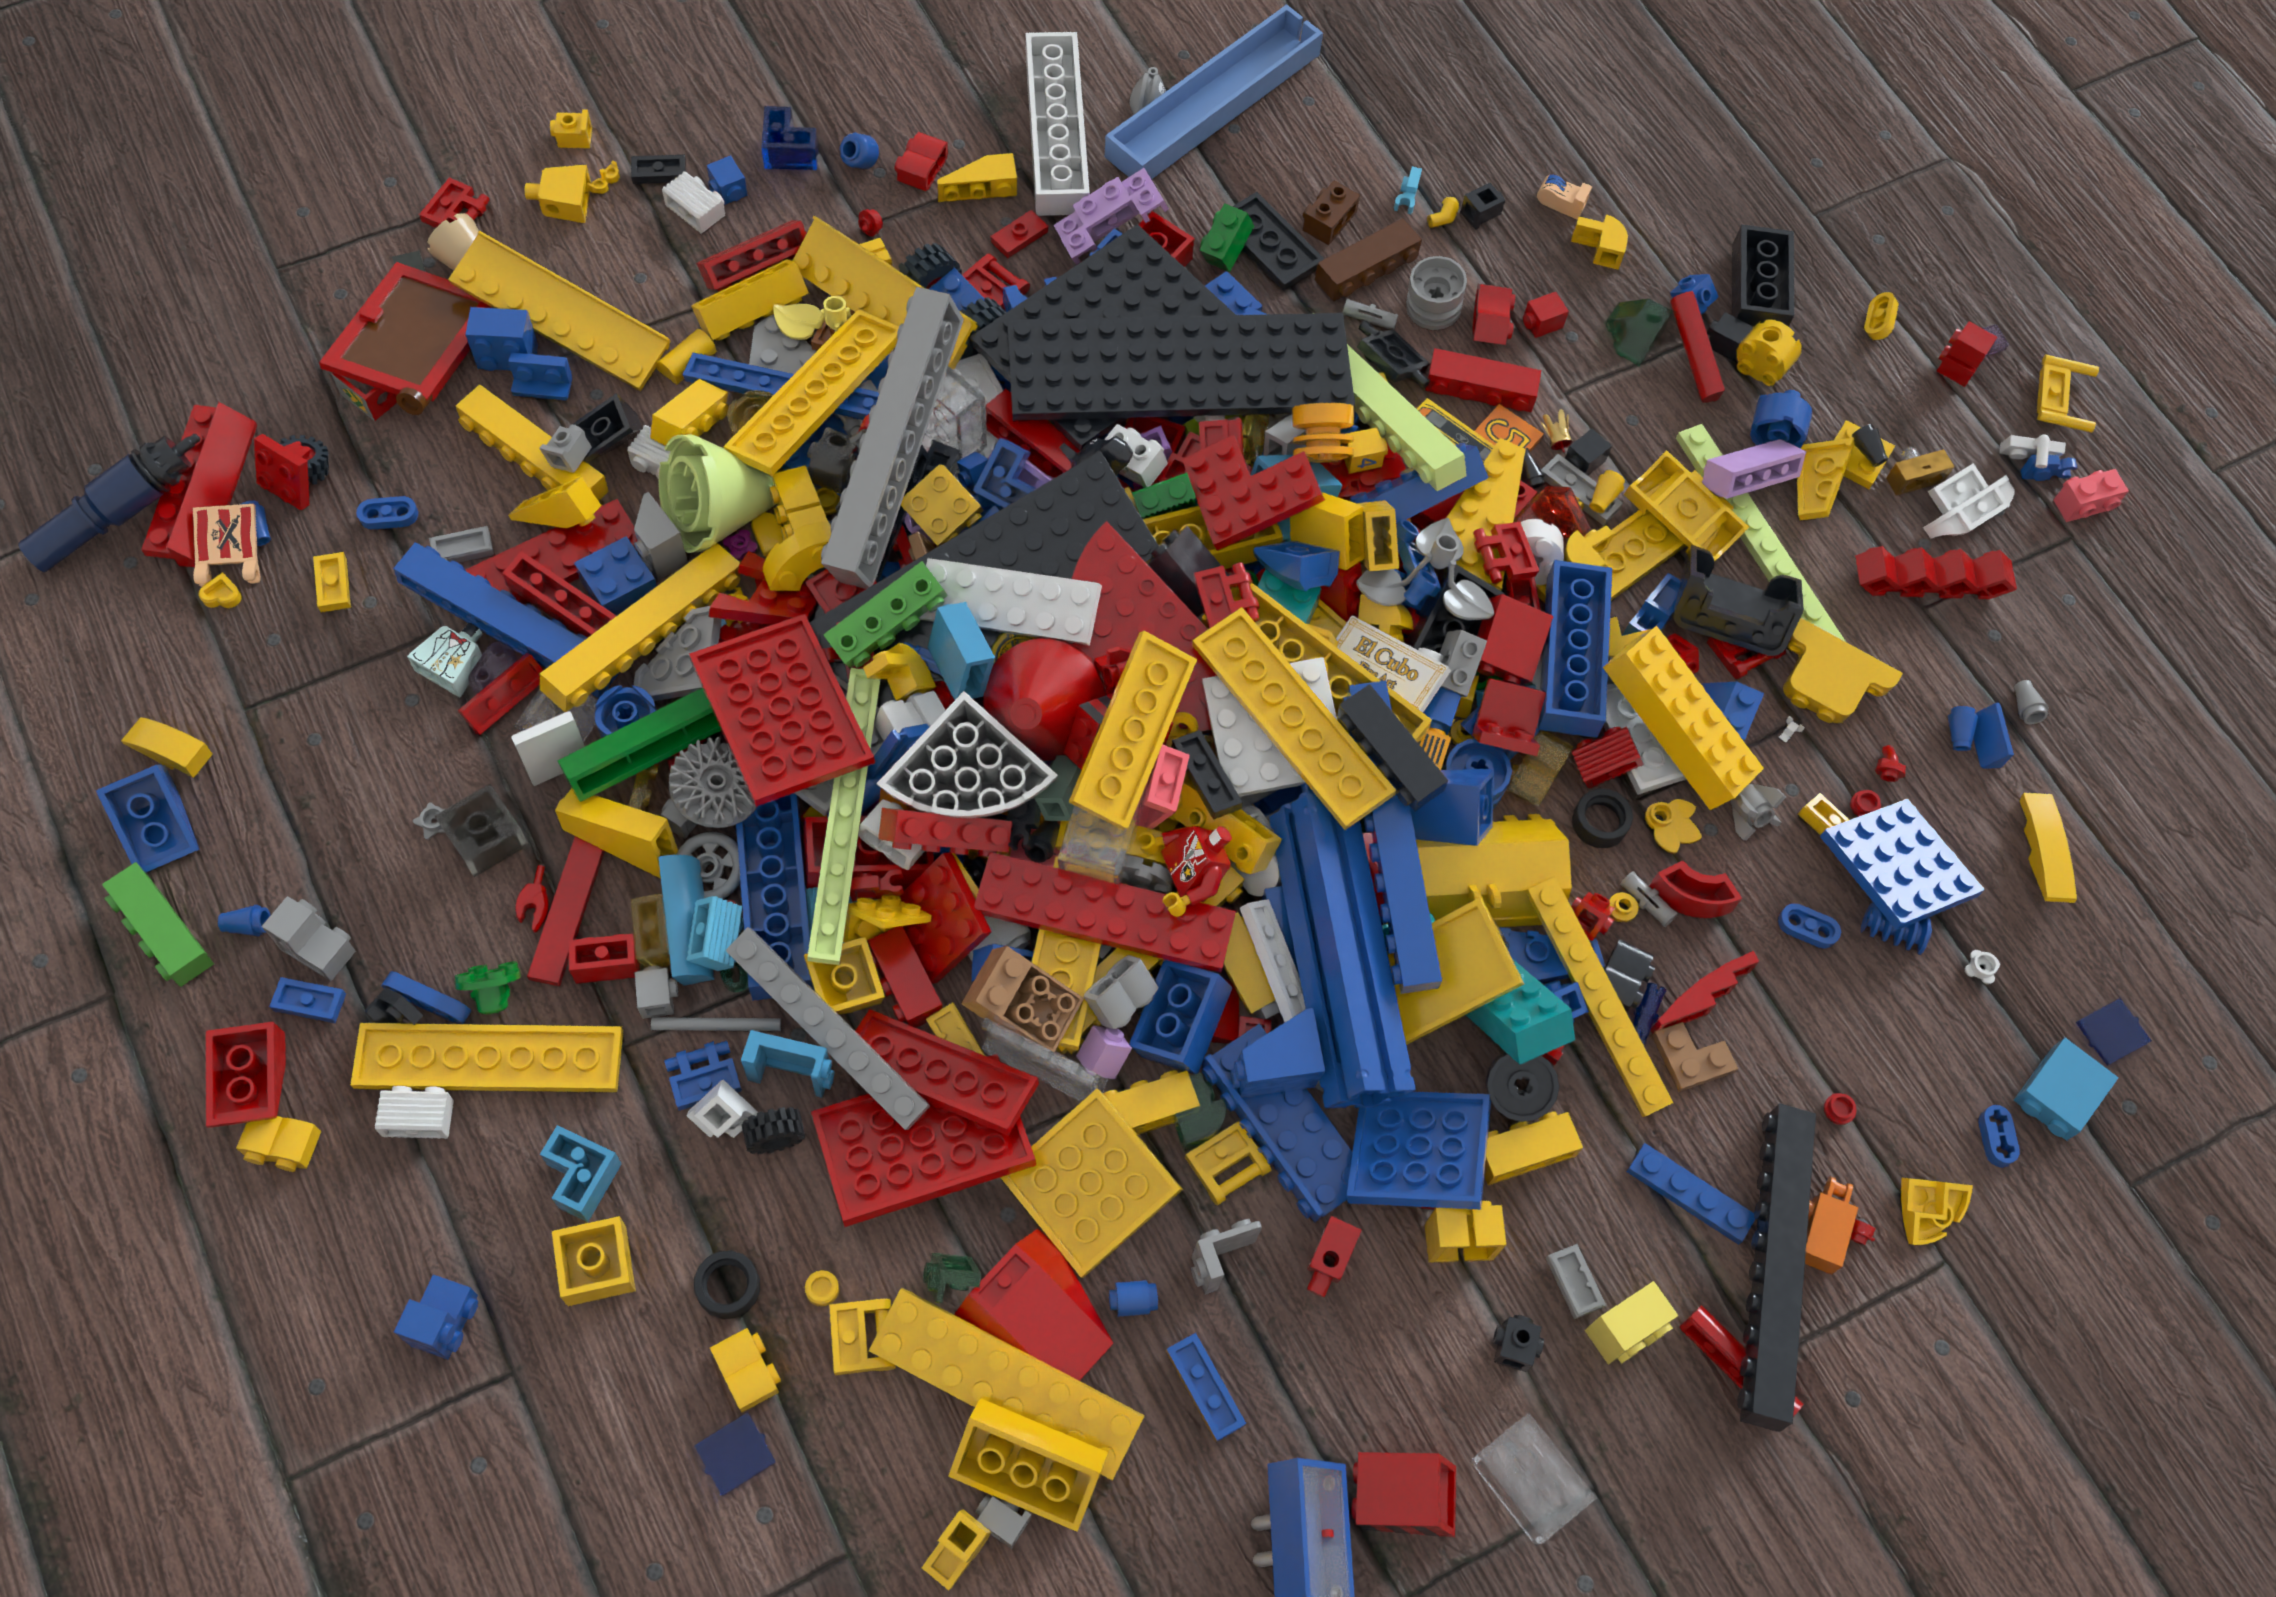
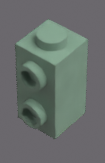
M1057 755L1051 766V769L1058 775L1057 779L1044 791L1035 796L1034 799L1045 821H1073L1079 807L1068 801L1079 778L1081 769L1066 755Z

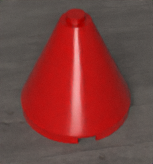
M1036 638L1013 646L998 658L992 667L984 692L983 702L984 709L1040 760L1053 761L1057 755H1065L1063 752L1078 706L1106 696V691L1099 675V669L1093 660L1080 648L1058 639Z

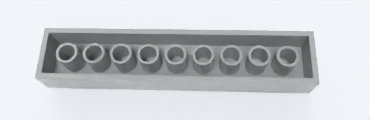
M916 287L914 295L907 302V315L904 324H900L898 328V341L895 350L891 351L889 355L886 376L879 383V396L876 405H873L870 410V423L867 431L861 436L858 458L851 465V478L848 487L842 491L840 498L841 507L838 516H835L832 520L829 542L824 545L821 552V564L841 583L868 589L873 586L964 320L950 294Z

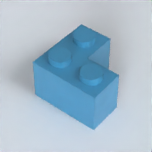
M558 1125L540 1153L547 1166L565 1174L552 1196V1200L559 1209L589 1222L622 1165L617 1154Z

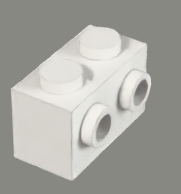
M1116 424L1105 440L1117 436L1126 441L1133 451L1130 462L1125 468L1120 470L1119 474L1144 488L1151 486L1168 464L1163 453L1164 448L1155 440L1151 439L1148 441L1142 438L1133 428L1128 427L1126 429Z

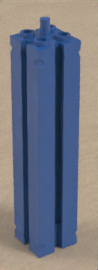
M1304 783L1301 785L1303 793L1299 795V798L1292 803L1282 805L1279 811L1269 816V820L1274 833L1282 838L1276 850V857L1305 1008H1313L1324 1061L1325 1073L1319 1080L1320 1086L1324 1090L1322 1095L1324 1107L1346 1108L1354 1105L1355 1108H1374L1391 1101V1097H1400L1416 1089L1414 1079L1410 1075L1411 1065L1361 823L1359 820L1344 830L1310 787Z

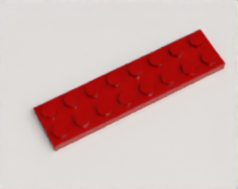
M993 852L989 854L974 904L975 909L981 911L984 916L1222 973L1236 911L1198 903L1193 906L1190 904L1186 905L1184 914L1176 917L1170 914L1168 911L1169 907H1166L1163 903V898L1166 894Z

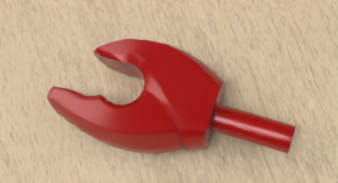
M542 865L537 866L533 884L527 883L523 887L515 904L516 918L520 923L524 921L526 911L529 908H536L532 922V931L534 933L538 932L544 923L549 909L546 887L541 885L545 866Z

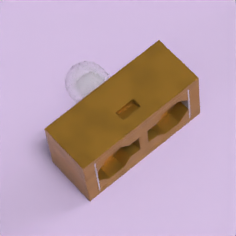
M1906 447L1901 453L1903 461L1895 463L1886 479L1897 496L1944 482L1953 470L1954 465L1944 449L1920 456L1916 448Z

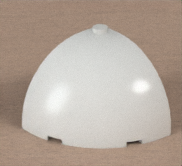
M963 691L877 782V785L893 798L922 812L956 818H978L1003 813L1024 804L1044 791L1057 779L1058 775Z

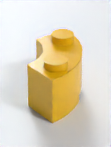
M829 521L816 522L793 530L794 534L781 544L777 542L765 560L762 570L771 591H799L803 581L812 572L824 567L821 564V552L824 545L828 544L831 536Z

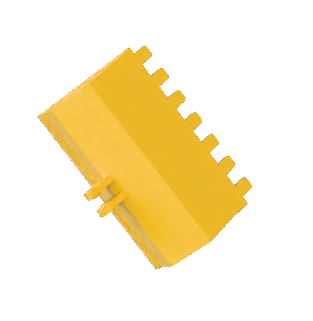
M1528 814V820L1520 821L1514 815H1504L1503 821L1493 822V828L1478 846L1416 839L1429 912L1434 916L1435 921L1481 898L1496 927L1542 925L1525 891L1554 876L1569 901L1572 889L1569 840L1557 828L1552 819H1543L1540 814Z

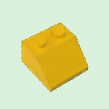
M866 937L843 943L840 965L807 961L808 954H804L814 991L837 1014L852 1013L881 1004L885 997Z

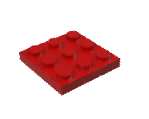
M952 853L941 854L904 891V894L899 896L902 902L918 905L922 911L932 915L931 922L903 926L932 984L938 983L992 933L983 913L975 909L976 899Z

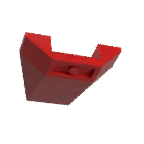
M1036 1229L1016 1243L967 1295L954 1314L1078 1381L1083 1379L1113 1345L1112 1339L1069 1262L1053 1242L1039 1229Z

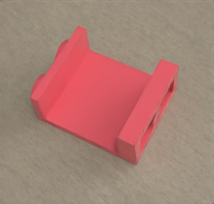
M1162 744L1130 824L1154 829L1176 812L1189 761V754Z

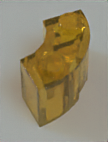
M1542 730L1538 736L1534 737L1540 744L1537 756L1527 754L1520 766L1514 764L1510 778L1511 783L1507 788L1510 792L1538 807L1574 747L1545 730Z

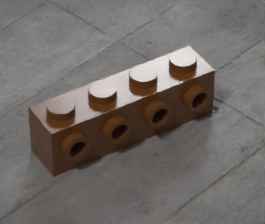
M1402 218L1318 262L1315 281L1333 302L1341 297H1348L1356 289L1370 285L1375 279L1385 274H1391L1396 268L1405 263L1413 262L1419 255L1422 239Z

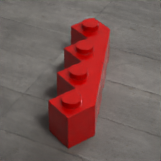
M1883 546L1869 548L1866 552L1855 556L1859 583L1872 596H1884L1886 591L1900 592V597H1923L1925 593H1939V598L1962 599L1964 594H1977L1978 599H1992L2017 590L2012 561L2001 550L1990 551L1981 557L1971 559L1960 548L1958 550H1949L1944 555L1933 558L1920 547L1909 549L1904 554L1894 557Z

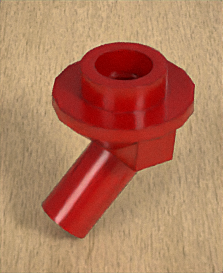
M1884 746L1882 753L1885 758L1878 760L1875 772L1884 781L1897 782L1898 779L1905 777L1906 766L1899 763L1893 746Z

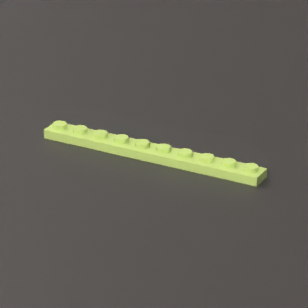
M1703 424L1681 431L1676 437L1683 451L1702 477L1704 476L1703 471L1707 460L1722 456V453ZM1744 493L1731 498H1725L1734 507L1733 512L1749 526L1740 538L1768 581L1770 582L1772 578L1778 575H1788L1801 579L1804 607L1801 618L1845 641L1749 494Z
M851 668L846 699L871 749L881 679L867 678L863 669ZM868 766L834 778L807 961L840 965Z

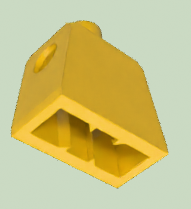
M587 165L545 168L542 170L540 184H525L526 199L539 200L542 214L547 217L585 223L590 195L588 184L591 183Z

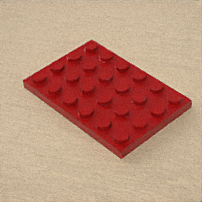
M805 614L689 653L693 668L756 807L875 763L874 755Z
M998 1054L987 1056L1000 1062ZM869 1093L811 1111L844 1227L1037 1166L1021 1117H1019L1009 1136L928 1103L930 1107L909 1130H905Z

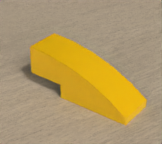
M142 717L138 719L121 740L123 744L172 770L176 768L193 778L213 755L204 742L173 727Z

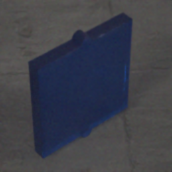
M2121 998L2076 1022L2089 1040L2088 1045L2094 1047L2107 1066L2152 1041L2138 1023L2139 1018L2132 1015Z
M748 1412L695 1445L698 1454L706 1466L705 1473L711 1475L722 1496H725L776 1463L764 1442L766 1439L765 1434L759 1433Z

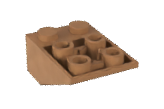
M1003 946L992 949L961 1004L989 1023L1054 1054L1084 998L1010 947Z

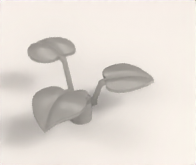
M1449 518L1429 525L1418 534L1415 546L1417 551L1422 556H1425V558L1405 580L1401 581L1400 575L1394 569L1370 572L1367 569L1356 582L1360 591L1371 601L1384 606H1396L1406 600L1404 597L1406 592L1404 586H1407L1419 570L1423 569L1430 562L1437 569L1449 568L1448 586L1451 589L1444 593L1443 602L1451 614L1465 620L1489 619L1494 615L1490 600L1478 585L1468 580H1461L1457 585L1454 582L1456 561L1462 557L1464 551L1462 542L1453 530Z

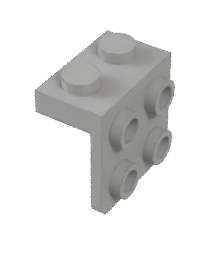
M1245 1219L1233 1224L1231 1230L1220 1233L1219 1229H1215L1200 1236L1201 1240L1197 1241L1192 1254L1194 1267H1191V1272L1196 1286H1202L1205 1295L1217 1291L1224 1276L1217 1255L1255 1243L1262 1229L1260 1221L1251 1223L1250 1219Z

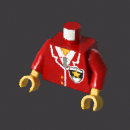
M1189 826L1162 832V836L1156 838L1150 832H1143L1138 836V840L1141 843L1151 841L1149 845L1140 848L1147 855H1154L1159 850V846L1164 845L1165 847L1161 850V853L1179 893L1178 895L1171 892L1163 898V903L1166 907H1169L1168 911L1171 915L1176 917L1182 916L1186 910V905L1190 904L1193 906L1200 902L1204 903L1208 898L1217 894L1221 880L1231 865L1224 847L1232 840V836L1224 827L1218 826L1215 830H1210L1200 826Z

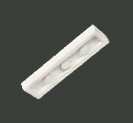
M1269 899L1247 903L1240 907V911L1274 994L1284 1022H1287L1306 1009L1299 974Z

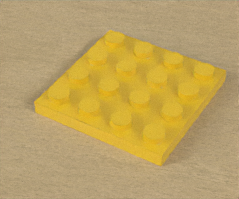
M1095 1089L1031 1146L1037 1166L1000 1177L1081 1278L1089 1274L1183 1190L1099 1089Z

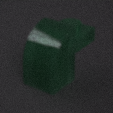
M1202 1073L1189 1076L1200 1106L1175 1114L1173 1124L1184 1153L1195 1149L1219 1134L1226 1115L1225 1099L1212 1102L1215 1099L1212 1085L1208 1081H1204Z

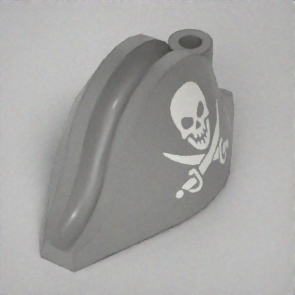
M1155 67L1149 68L1148 73L1145 72L1132 90L1129 103L1133 115L1166 92L1160 75H1158V69Z

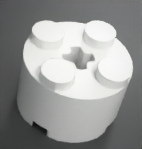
M1528 519L1522 521L1521 524L1539 568L1535 582L1537 585H1544L1547 582V576L1554 560L1564 561L1563 536L1560 530L1553 524L1551 526L1543 523V520Z

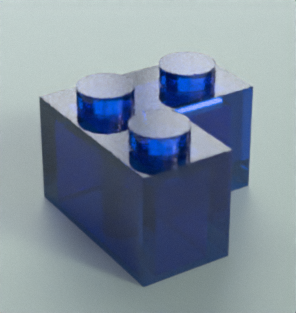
M765 106L761 144L764 169L817 170L819 147L816 128L794 127L791 107Z

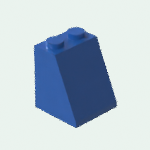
M1494 769L1440 770L1448 779L1445 791L1415 812L1410 807L1415 838L1417 840L1478 846L1493 828Z
M1313 1008L1305 1009L1241 1051L1237 1061L1234 1062V1069L1230 1070L1233 1089L1238 1088L1241 1097L1313 1088L1317 1085L1325 1073V1067Z

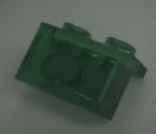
M932 1253L931 1262L925 1263L923 1283H927V1290L931 1293L935 1303H943L946 1284H949L950 1288L960 1291L969 1290V1286H980L981 1272L972 1257Z

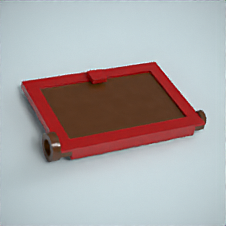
M396 262L320 360V368L396 394V401L405 412L412 415H420L429 402L435 400L470 351L465 335L470 308L493 307L452 285L448 279Z

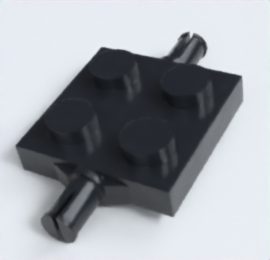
M1367 320L1360 324L1358 329L1367 337L1361 339L1357 348L1368 361L1374 363L1384 372L1387 379L1395 383L1410 378L1422 389L1429 385L1430 379L1422 373L1426 372L1430 363L1394 329L1379 331L1372 327Z

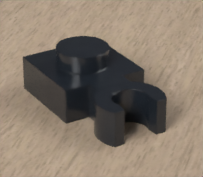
M1034 798L1007 811L1006 820L1012 821V832L1008 846L1014 851L1018 849V842L1023 838V845L1028 850L1034 846L1031 829H1039L1041 810Z

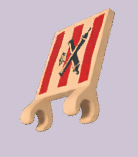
M255 504L193 508L194 582L203 587L212 580L209 565L243 563V579L250 584L259 583L260 570L257 556Z

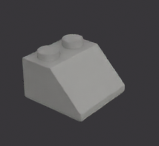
M649 492L645 493L634 527L637 539L634 545L650 572L659 581L688 564L680 531Z

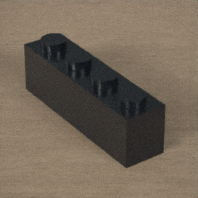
M1370 684L1339 705L1338 722L1348 733L1351 732L1360 748L1368 757L1372 758L1377 765L1376 767L1397 789L1396 795L1403 805H1409L1415 812L1445 791L1448 779Z

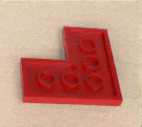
M1233 434L1182 459L1211 540L1217 551L1325 501L1304 451L1251 476L1238 440Z

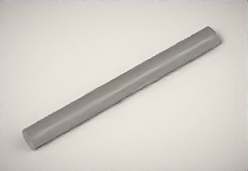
M652 1017L651 1030L781 1031V1018Z

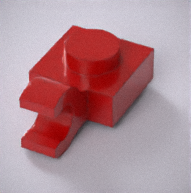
M899 869L888 871L881 879L878 875L870 873L858 874L852 878L850 897L852 901H857L859 898L882 899L883 895L900 896L904 894L902 885L892 886L891 884L896 879H904V875Z

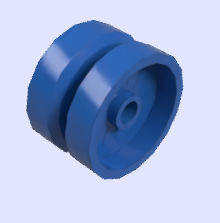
M1467 739L1452 749L1443 770L1494 769V810L1501 801L1510 782L1512 774L1510 759L1503 749L1479 743L1476 739Z

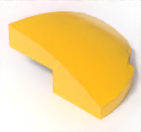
M1902 1177V1215L1908 1243L1911 1245H1924L1936 1242L1947 1236V1233L1942 1231L1951 1225L1952 1222L1960 1223L1968 1209L1973 1185Z

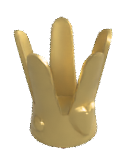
M1560 409L1558 412L1559 423L1555 422L1554 424L1550 417L1544 414L1545 424L1541 422V425L1550 438L1551 448L1565 452V448L1573 443L1569 434V414H1567L1565 420L1564 411Z

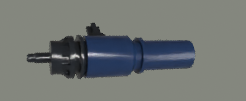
M192 434L178 444H175L168 437L163 436L156 442L142 444L139 447L140 451L133 449L131 454L126 455L85 485L82 497H73L71 505L18 543L20 550L37 569L47 572L99 533L102 535L108 532L107 527L110 525H123L164 495V492H169L171 490L169 484L175 486L180 482L182 473L191 467L185 453L200 442V437L197 434Z

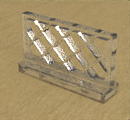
M986 1017L981 1025L986 1037L981 1048L983 1052L989 1055L998 1054L1000 1061L1038 1077V1080L1081 1102L1095 1089H1099L1103 1093L1109 1082V1078H1104L1083 1067L1081 1063L1057 1051L1053 1052Z

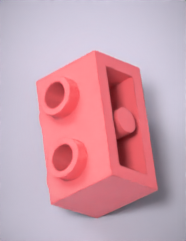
M2116 469L2105 472L2098 470L2087 477H2073L2067 480L2053 501L2065 521L2069 522L2117 508L2121 505V500L2129 490Z

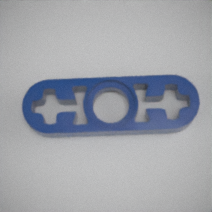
M394 971L389 972L381 985L384 989L387 987L402 995L411 1004L455 1024H464L472 1012L469 1007L460 1001Z

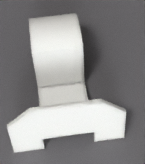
M1790 716L1786 719L1787 728L1779 736L1784 742H1787L1795 731L1802 732L1805 728L1801 724L1799 726L1793 722V718Z

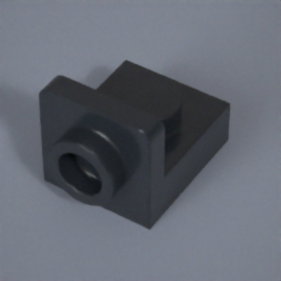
M387 987L365 1009V1014L375 1023H400L404 1019L415 1025L423 1017V1014L402 995Z

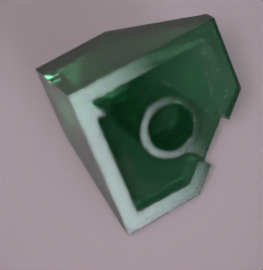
M1650 298L1619 302L1605 323L1608 332H1611L1614 339L1613 346L1616 354L1640 366L1664 332L1672 310Z

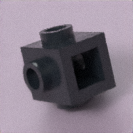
M1522 1315L1509 1316L1502 1325L1498 1324L1493 1336V1344L1497 1345L1494 1362L1527 1372L1533 1366L1535 1357L1539 1358L1544 1345V1338L1540 1337L1542 1327L1533 1324L1532 1319Z

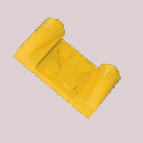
M1667 450L1623 494L1643 513L1649 510L1688 547L1685 551L1687 554L1691 545L1710 551L1714 557V562L1749 528L1742 519Z

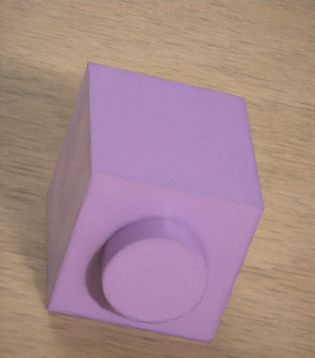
M1093 1025L1076 1057L1089 1075L1115 1079L1132 1047L1126 1041L1124 1033L1120 1029Z

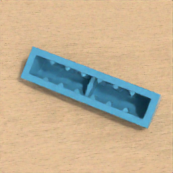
M688 855L660 856L658 858L672 977L683 986L714 980L713 969L689 962L686 959L688 956L687 951L689 950L688 945L690 944L689 939L691 938L692 921L694 919L693 914L695 913L694 908L696 907L695 902L704 899L700 860Z

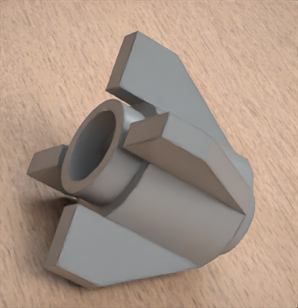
M1748 784L1730 802L1736 833L1743 840L1747 841L1756 831L1752 825L1760 828L1770 823L1778 827L1782 822L1775 815L1773 807L1777 808L1786 796L1777 788Z

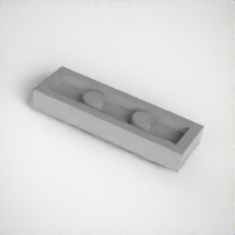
M1559 454L1542 468L1545 474L1544 481L1563 495L1578 497L1579 501L1584 503L1583 510L1603 526L1623 505V502L1616 498L1606 508L1604 513L1594 512L1589 507L1597 483Z

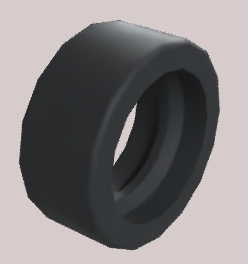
M1602 788L1587 792L1579 800L1572 815L1573 829L1577 836L1583 842L1595 848H1610L1618 845L1627 835L1633 822L1632 808L1628 801L1620 793ZM1592 805H1603L1610 808L1616 813L1620 821L1618 828L1613 832H1602L1595 829L1588 823L1585 817L1586 810Z
M732 1250L718 1251L708 1256L698 1266L694 1276V1293L701 1307L711 1316L721 1319L737 1318L748 1312L756 1303L760 1292V1278L752 1261L744 1254ZM732 1265L738 1267L747 1278V1288L744 1295L732 1304L715 1302L707 1291V1282L710 1275L721 1266Z

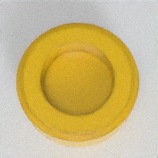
M824 1270L816 1271L806 1280L805 1293L812 1304L827 1306L838 1297L839 1284L831 1272Z

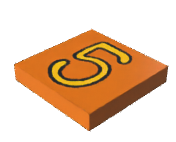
M1500 404L1475 430L1476 433L1493 445H1496L1498 440L1502 438L1522 448H1529L1530 452L1542 440L1544 433Z

